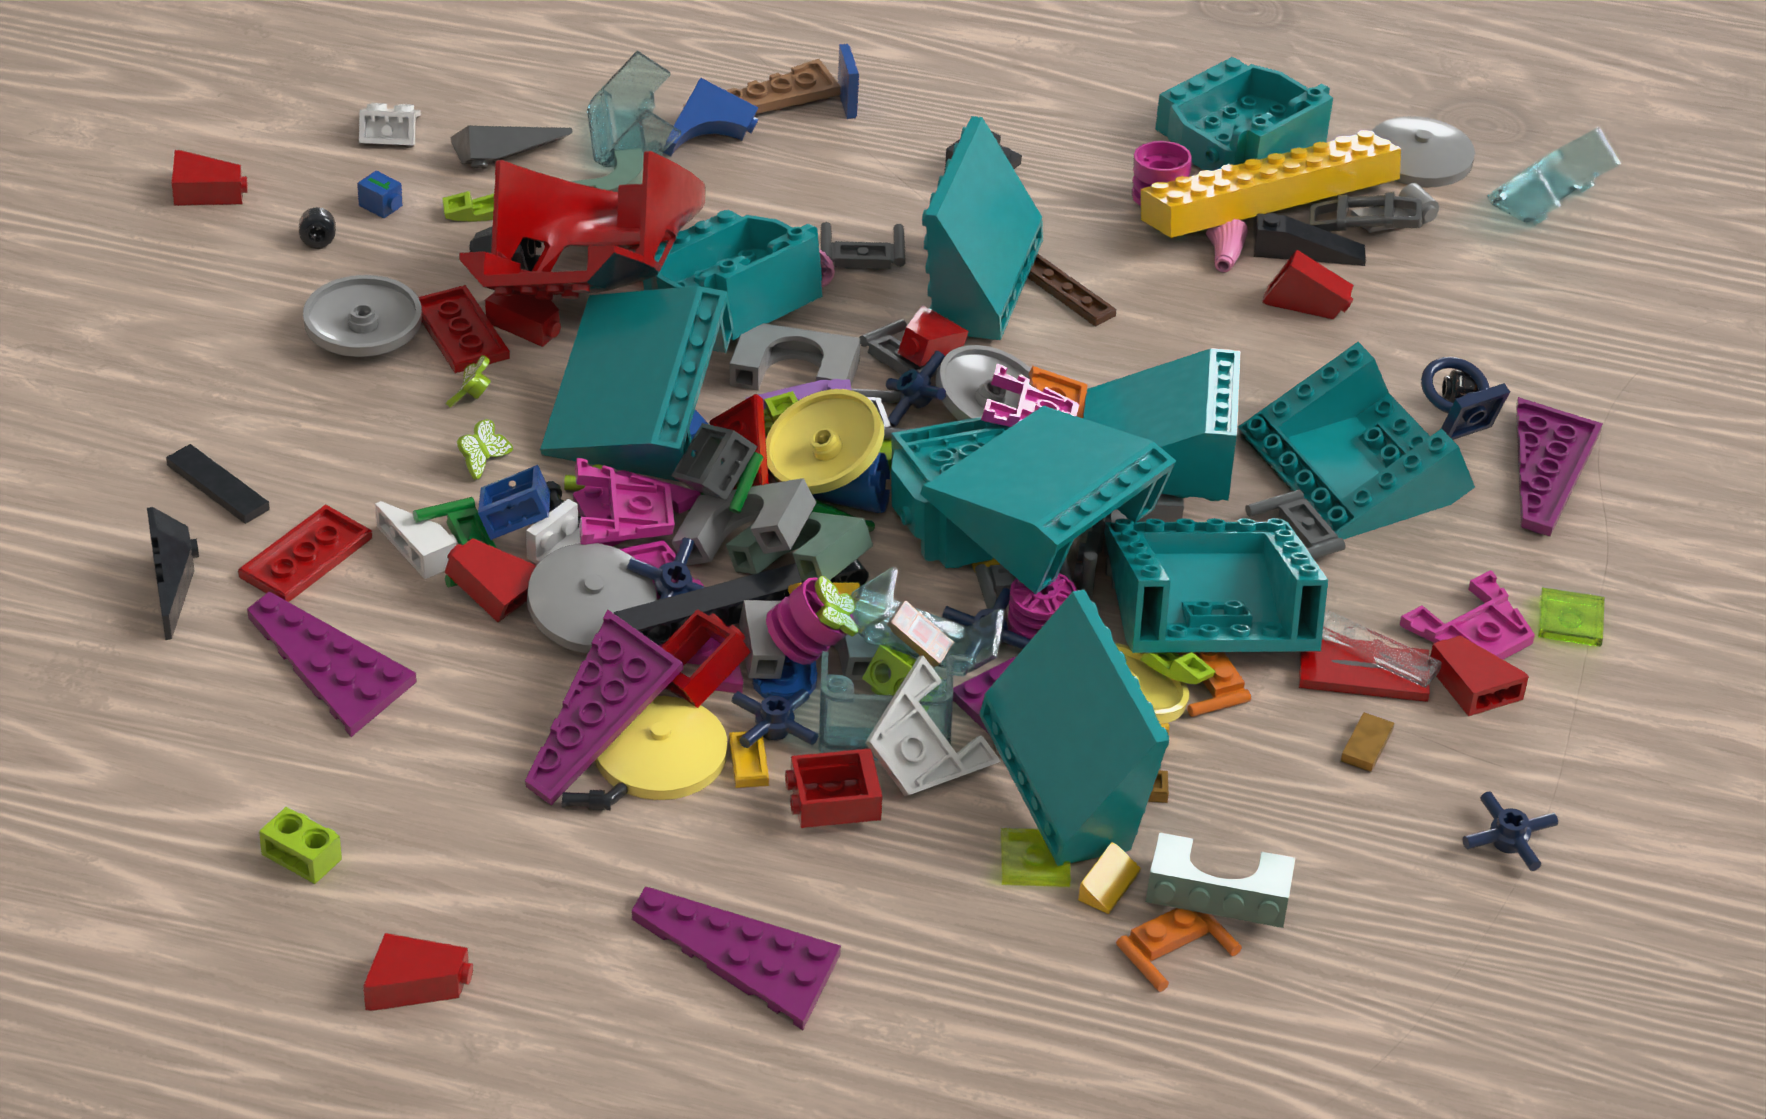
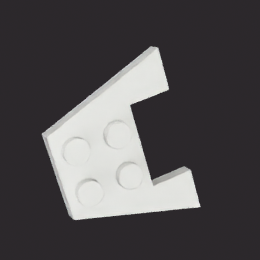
M924 655L917 658L865 742L904 796L1001 762L981 735L974 738L956 753L919 703V700L942 683V680Z

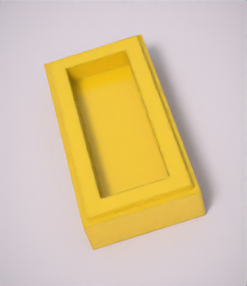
M748 731L729 732L735 788L769 786V773L763 737L749 748H744L740 744L739 739Z

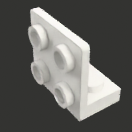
M386 103L367 104V108L361 109L359 114V143L415 145L416 117L421 116V110H414V105L411 104L394 105V109H387Z
M567 499L552 510L548 518L536 522L526 530L527 559L538 565L544 557L553 551L580 543L578 504Z

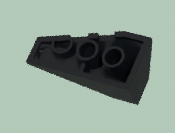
M1257 213L1254 219V257L1289 260L1294 252L1298 250L1316 262L1365 266L1364 244L1285 215Z

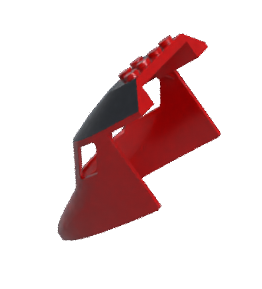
M652 151L644 152L642 184L618 185V192L563 180L504 160H497L495 166L491 253H459V260L483 287L495 290L494 294L498 296H512L514 294L535 296L536 299L552 300L553 295H561L562 298L578 299L579 294L600 293L635 284L659 274L680 229L691 221L704 207L706 186L692 172ZM523 237L543 242L545 245L532 271L520 269L521 263L511 260ZM660 243H667L659 262L655 261V253ZM619 246H639V248L632 252ZM566 247H588L587 270L551 272Z

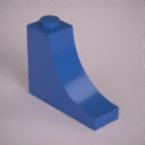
M700 78L666 138L662 152L671 157L684 142L706 134H722L742 141L747 132L752 134L759 119L755 118L758 107Z

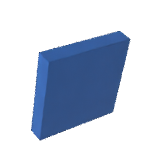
M839 44L838 83L841 86L839 96L846 118L854 119L857 116L859 72L849 44Z

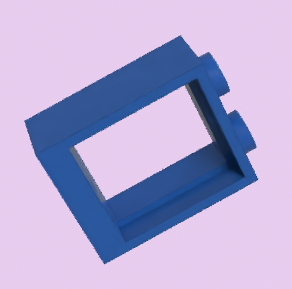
M533 466L481 487L478 514L490 540L549 517L550 490L539 466ZM515 481L516 485L510 486L509 482Z

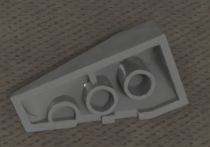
M467 126L451 136V143L462 164H471L472 168L488 167V164L561 140L572 134V128Z

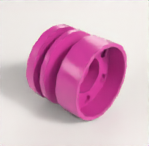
M1152 141L1138 147L1134 153L1133 200L1141 206L1142 188L1150 187L1156 182L1166 183L1174 181L1180 176L1189 177L1192 162L1190 151L1182 145L1168 141Z
M1059 573L1054 582L1035 595L1016 578L1012 582L1010 590L1008 630L1032 639L1073 591H1077L1073 582L1065 575Z
M816 577L805 580L793 590L789 597L782 599L766 615L767 629L775 645L784 655L802 665L812 664L830 646L835 645L848 635L841 629H831L822 623L816 615L817 611L824 606L815 590V582L818 579Z

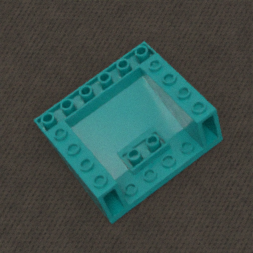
M971 116L967 127L962 128L961 139L959 143H955L953 156L947 160L945 173L940 175L936 192H932L928 209H924L922 215V225L926 227L924 250H928L925 269L926 274H930L927 295L932 300L930 309L969 331L967 336L1001 340L1043 242L1042 215L983 117Z
M691 286L589 295L540 448L541 454L575 462L577 458H583L588 460L590 465H605L616 470H625L632 473L678 481L671 475L692 441L689 428L712 351L726 353L734 327L727 291ZM694 450L691 452L692 457L695 456Z
M1359 341L1238 426L1243 437L1292 491L1300 489L1303 492L1304 498L1308 500L1338 535V538L1343 540L1449 506L1475 488L1459 446L1442 428L1430 436L1389 393L1375 358Z
M1210 348L1088 388L1083 419L1154 441L1173 457L1176 463L1161 494L1175 495L1178 498H1205L1214 502L1220 500L1229 501L1237 438L1241 351Z
M1042 406L923 485L920 494L1036 595L1056 580L1076 537L1116 509L1132 520L1134 524L1153 511L1176 460L1154 441Z
M1152 518L1147 519L1146 522H1136L1135 524L1130 519H1116L1115 522H1105L1104 535L1125 640L1132 653L1321 651L1328 578L1285 520L1271 518L1267 522H1256L1252 519L1242 518L1238 519L1237 522H1225L1222 519L1212 518L1208 519L1207 522H1195L1191 519L1182 518L1176 520V522H1164L1163 520Z
M1085 589L1073 591L987 690L979 714L1057 866L1101 857L1111 842L1118 845L1124 852L1131 851L1143 814L1146 811L1150 794L1153 791L1158 771L1161 768L1166 748L1169 745L1167 730L1161 726L1155 716L1153 705L1146 700L1140 689L1137 677L1132 675L1126 664L1123 652L1118 650L1112 639L1110 629L1104 625L1100 618L1096 604L1091 602Z

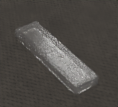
M1329 610L1325 614L1322 641L1424 688H1427L1441 670L1442 662Z

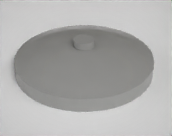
M1407 116L1384 121L1371 131L1377 137L1389 140L1391 144L1401 148L1400 179L1395 180L1397 182L1407 185L1417 183L1421 187L1447 186L1465 178L1473 167L1475 149L1471 140L1462 131L1448 123L1432 118Z
M356 275L336 279L314 291L304 305L303 320L307 335L321 348L345 356H375L402 347L417 334L422 323V308L416 293L405 284L382 276Z
M967 345L958 347L945 356L936 373V387L946 390V397L942 402L959 421L982 417L987 399L1017 409L1020 394L991 385L997 364L1006 367V374L1018 379L1019 375L1029 379L1028 374L1031 368L1021 360L1002 350L982 345Z
M581 543L572 544L548 554L535 567L528 585V610L538 629L550 640L570 650L589 653L592 646L591 642L603 624V618L607 609L614 613L656 601V590L653 580L626 569L632 556L620 549L597 543L587 545Z

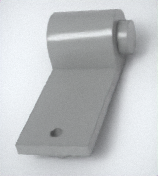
M1411 183L1401 190L1398 197L1421 200L1422 224L1431 222L1436 218L1439 204L1420 185ZM1385 206L1352 210L1351 215H1384ZM1395 208L1394 216L1413 217L1416 215V210ZM1385 226L1362 227L1369 233L1388 229H1395H1385Z

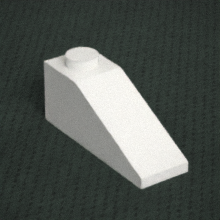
M381 501L375 503L377 528L424 579L445 571L449 560L447 555L458 545L457 539L453 534H448L438 523L430 520L416 523L412 513Z

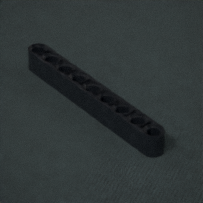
M856 559L830 581L832 583H859L861 588L868 581L869 572ZM796 563L616 611L614 614L657 645H661L697 609L708 616L711 613L715 614L726 626L739 623L744 600L781 601L790 595L788 586L795 583H803L804 581L801 580Z

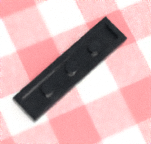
M192 444L166 457L168 467L246 524L270 510L268 500Z

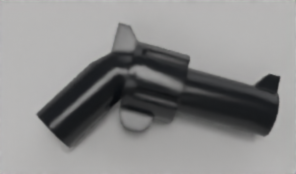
M620 782L607 793H605V790H590L589 793L562 792L561 808L567 806H589V810L606 809L611 811V806L628 792V788Z

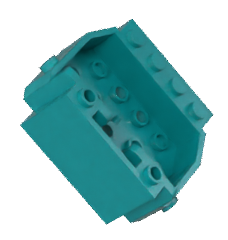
M1232 56L1160 93L1155 130L1168 137L1170 142L1177 143L1188 149L1192 156L1191 163L1204 171H1215L1222 169L1224 165H1239L1245 163L1248 159L1259 160L1267 158L1269 154H1283L1290 152L1293 148H1307L1317 142H1327L1334 97L1329 95L1330 88L1324 84L1308 88L1283 72L1254 64L1246 65Z
M731 210L720 211L716 216L699 221L694 226L679 231L659 274L643 280L644 290L701 286L727 291L734 327L730 339L735 340L741 334L763 323L767 324L823 297L817 227L811 224H806L802 227H791L777 219L752 215L742 217ZM660 243L655 253V261L659 262L667 243Z
M981 417L891 433L892 507L900 516L902 524L909 528L914 537L921 539V554L926 561L940 560L945 568H961L967 564L993 559L990 554L925 499L920 492L923 485L1011 426L985 422L981 420Z

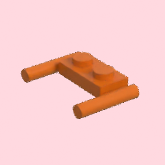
M1176 652V653H1177L1178 655H1183V654L1186 655V654L1191 653V652ZM1193 652L1214 669L1216 673L1213 677L1203 681L1214 698L1189 704L1187 710L1190 717L1251 701L1249 690L1244 689L1245 681L1224 652Z
M1175 908L1131 929L1130 936L1123 935L1116 942L1119 949L1158 992L1164 991L1168 987L1169 982L1151 961L1206 935L1208 932L1212 934L1231 956L1237 955L1242 949V946L1213 915Z

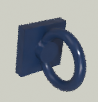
M1442 357L1433 360L1425 367L1421 376V387L1426 398L1436 408L1448 413L1441 428L1452 440L1492 427L1510 394V390L1505 383L1489 387L1485 375L1478 367L1467 360L1457 357ZM1442 369H1457L1466 373L1475 381L1478 392L1468 393L1457 398L1452 403L1437 393L1433 385V377Z

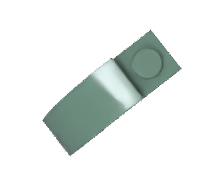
M642 149L615 150L614 171L601 178L571 182L618 192V185L642 184L644 159Z

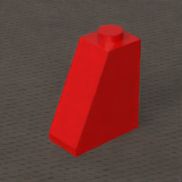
M175 150L172 173L174 206L242 204L243 193H248L247 176H242V169L239 164Z
M1296 250L1267 286L1262 303L1334 320L1340 311L1345 313L1353 301L1351 293L1354 285Z
M494 292L485 299L486 316L495 327L541 347H544L560 333L559 309L551 300L536 299L535 296L514 294L512 296H498Z
M924 305L919 308L907 325L898 354L918 366H923L927 364L936 350L946 356L952 350L964 346L969 331Z
M473 538L463 546L461 544L456 545L447 555L449 560L444 572L498 623L527 602L529 580L537 565Z
M1461 635L1433 643L1429 668L1468 717L1524 699L1529 678L1524 671Z
M385 933L363 985L365 1010L376 1011L459 998L464 984L469 985L473 975V963L468 961V948Z

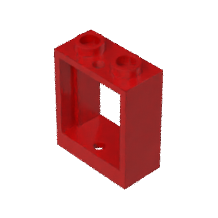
M698 609L661 647L680 660L684 666L710 638L721 643L690 677L680 672L666 687L667 690L685 699L697 708L751 653L743 642L746 637L734 625L727 627L715 614L711 613L708 616Z
M871 748L791 756V770H785V783L787 791L793 790V794L790 795L792 815H798L800 828L881 820L883 796ZM858 779L862 794L807 800L804 784Z

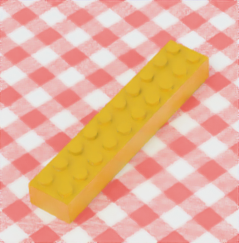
M1361 131L1355 136L1337 137L1335 141L1327 143L1317 142L1311 147L1293 148L1290 152L1269 154L1267 158L1259 160L1248 159L1243 164L1224 165L1222 169L1201 171L1199 175L1191 177L1180 176L1174 181L1166 183L1156 182L1150 187L1141 189V220L1168 237L1173 238L1231 222L1233 219L1243 220L1254 217L1257 213L1266 214L1400 179L1401 148L1391 144L1389 140L1377 137L1371 131Z

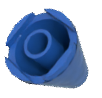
M879 452L868 469L850 483L829 492L812 494L813 497L820 501L868 512H886L890 498V489H885L886 479H890L889 463L886 455Z

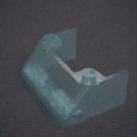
M638 50L594 95L587 108L594 161L603 167H614L615 150L641 148L643 156L645 151H652L662 156L663 152L681 135L679 129L652 113L655 108L654 92L671 75L670 71Z
M1597 127L1542 157L1489 193L1487 198L1498 209L1526 224L1533 222L1534 225H1537L1549 217L1547 213L1561 206L1560 200L1577 189H1580L1581 192L1588 190L1596 184L1594 182L1595 178L1619 166L1621 163L1600 128Z
M891 567L851 593L855 604V610L852 613L853 620L857 625L858 634L864 638L865 642L876 645L881 644L918 658L920 655L896 636L891 628L886 625L902 603L893 599L898 569ZM999 608L973 624L964 627L917 609L954 641L942 662L938 665L947 669L950 674L965 676L967 673L997 658L1005 610Z
M822 651L818 749L820 753L869 749L865 742L894 695L854 694V684L848 677L828 674L829 652ZM947 656L945 679H941L942 683L919 700V703L951 745L953 657ZM873 754L874 761H878L875 755Z

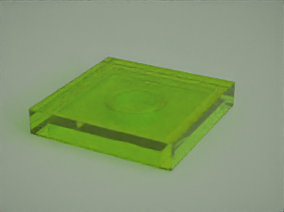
M1542 587L1538 637L1601 647L1604 631L1605 597Z
M1001 828L1002 885L1070 887V861H1064L1063 865L1057 866L1039 829Z

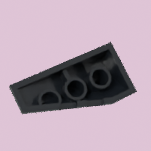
M148 507V522L165 640H171L194 574L193 558L199 557L197 538L190 539L189 527L154 507Z

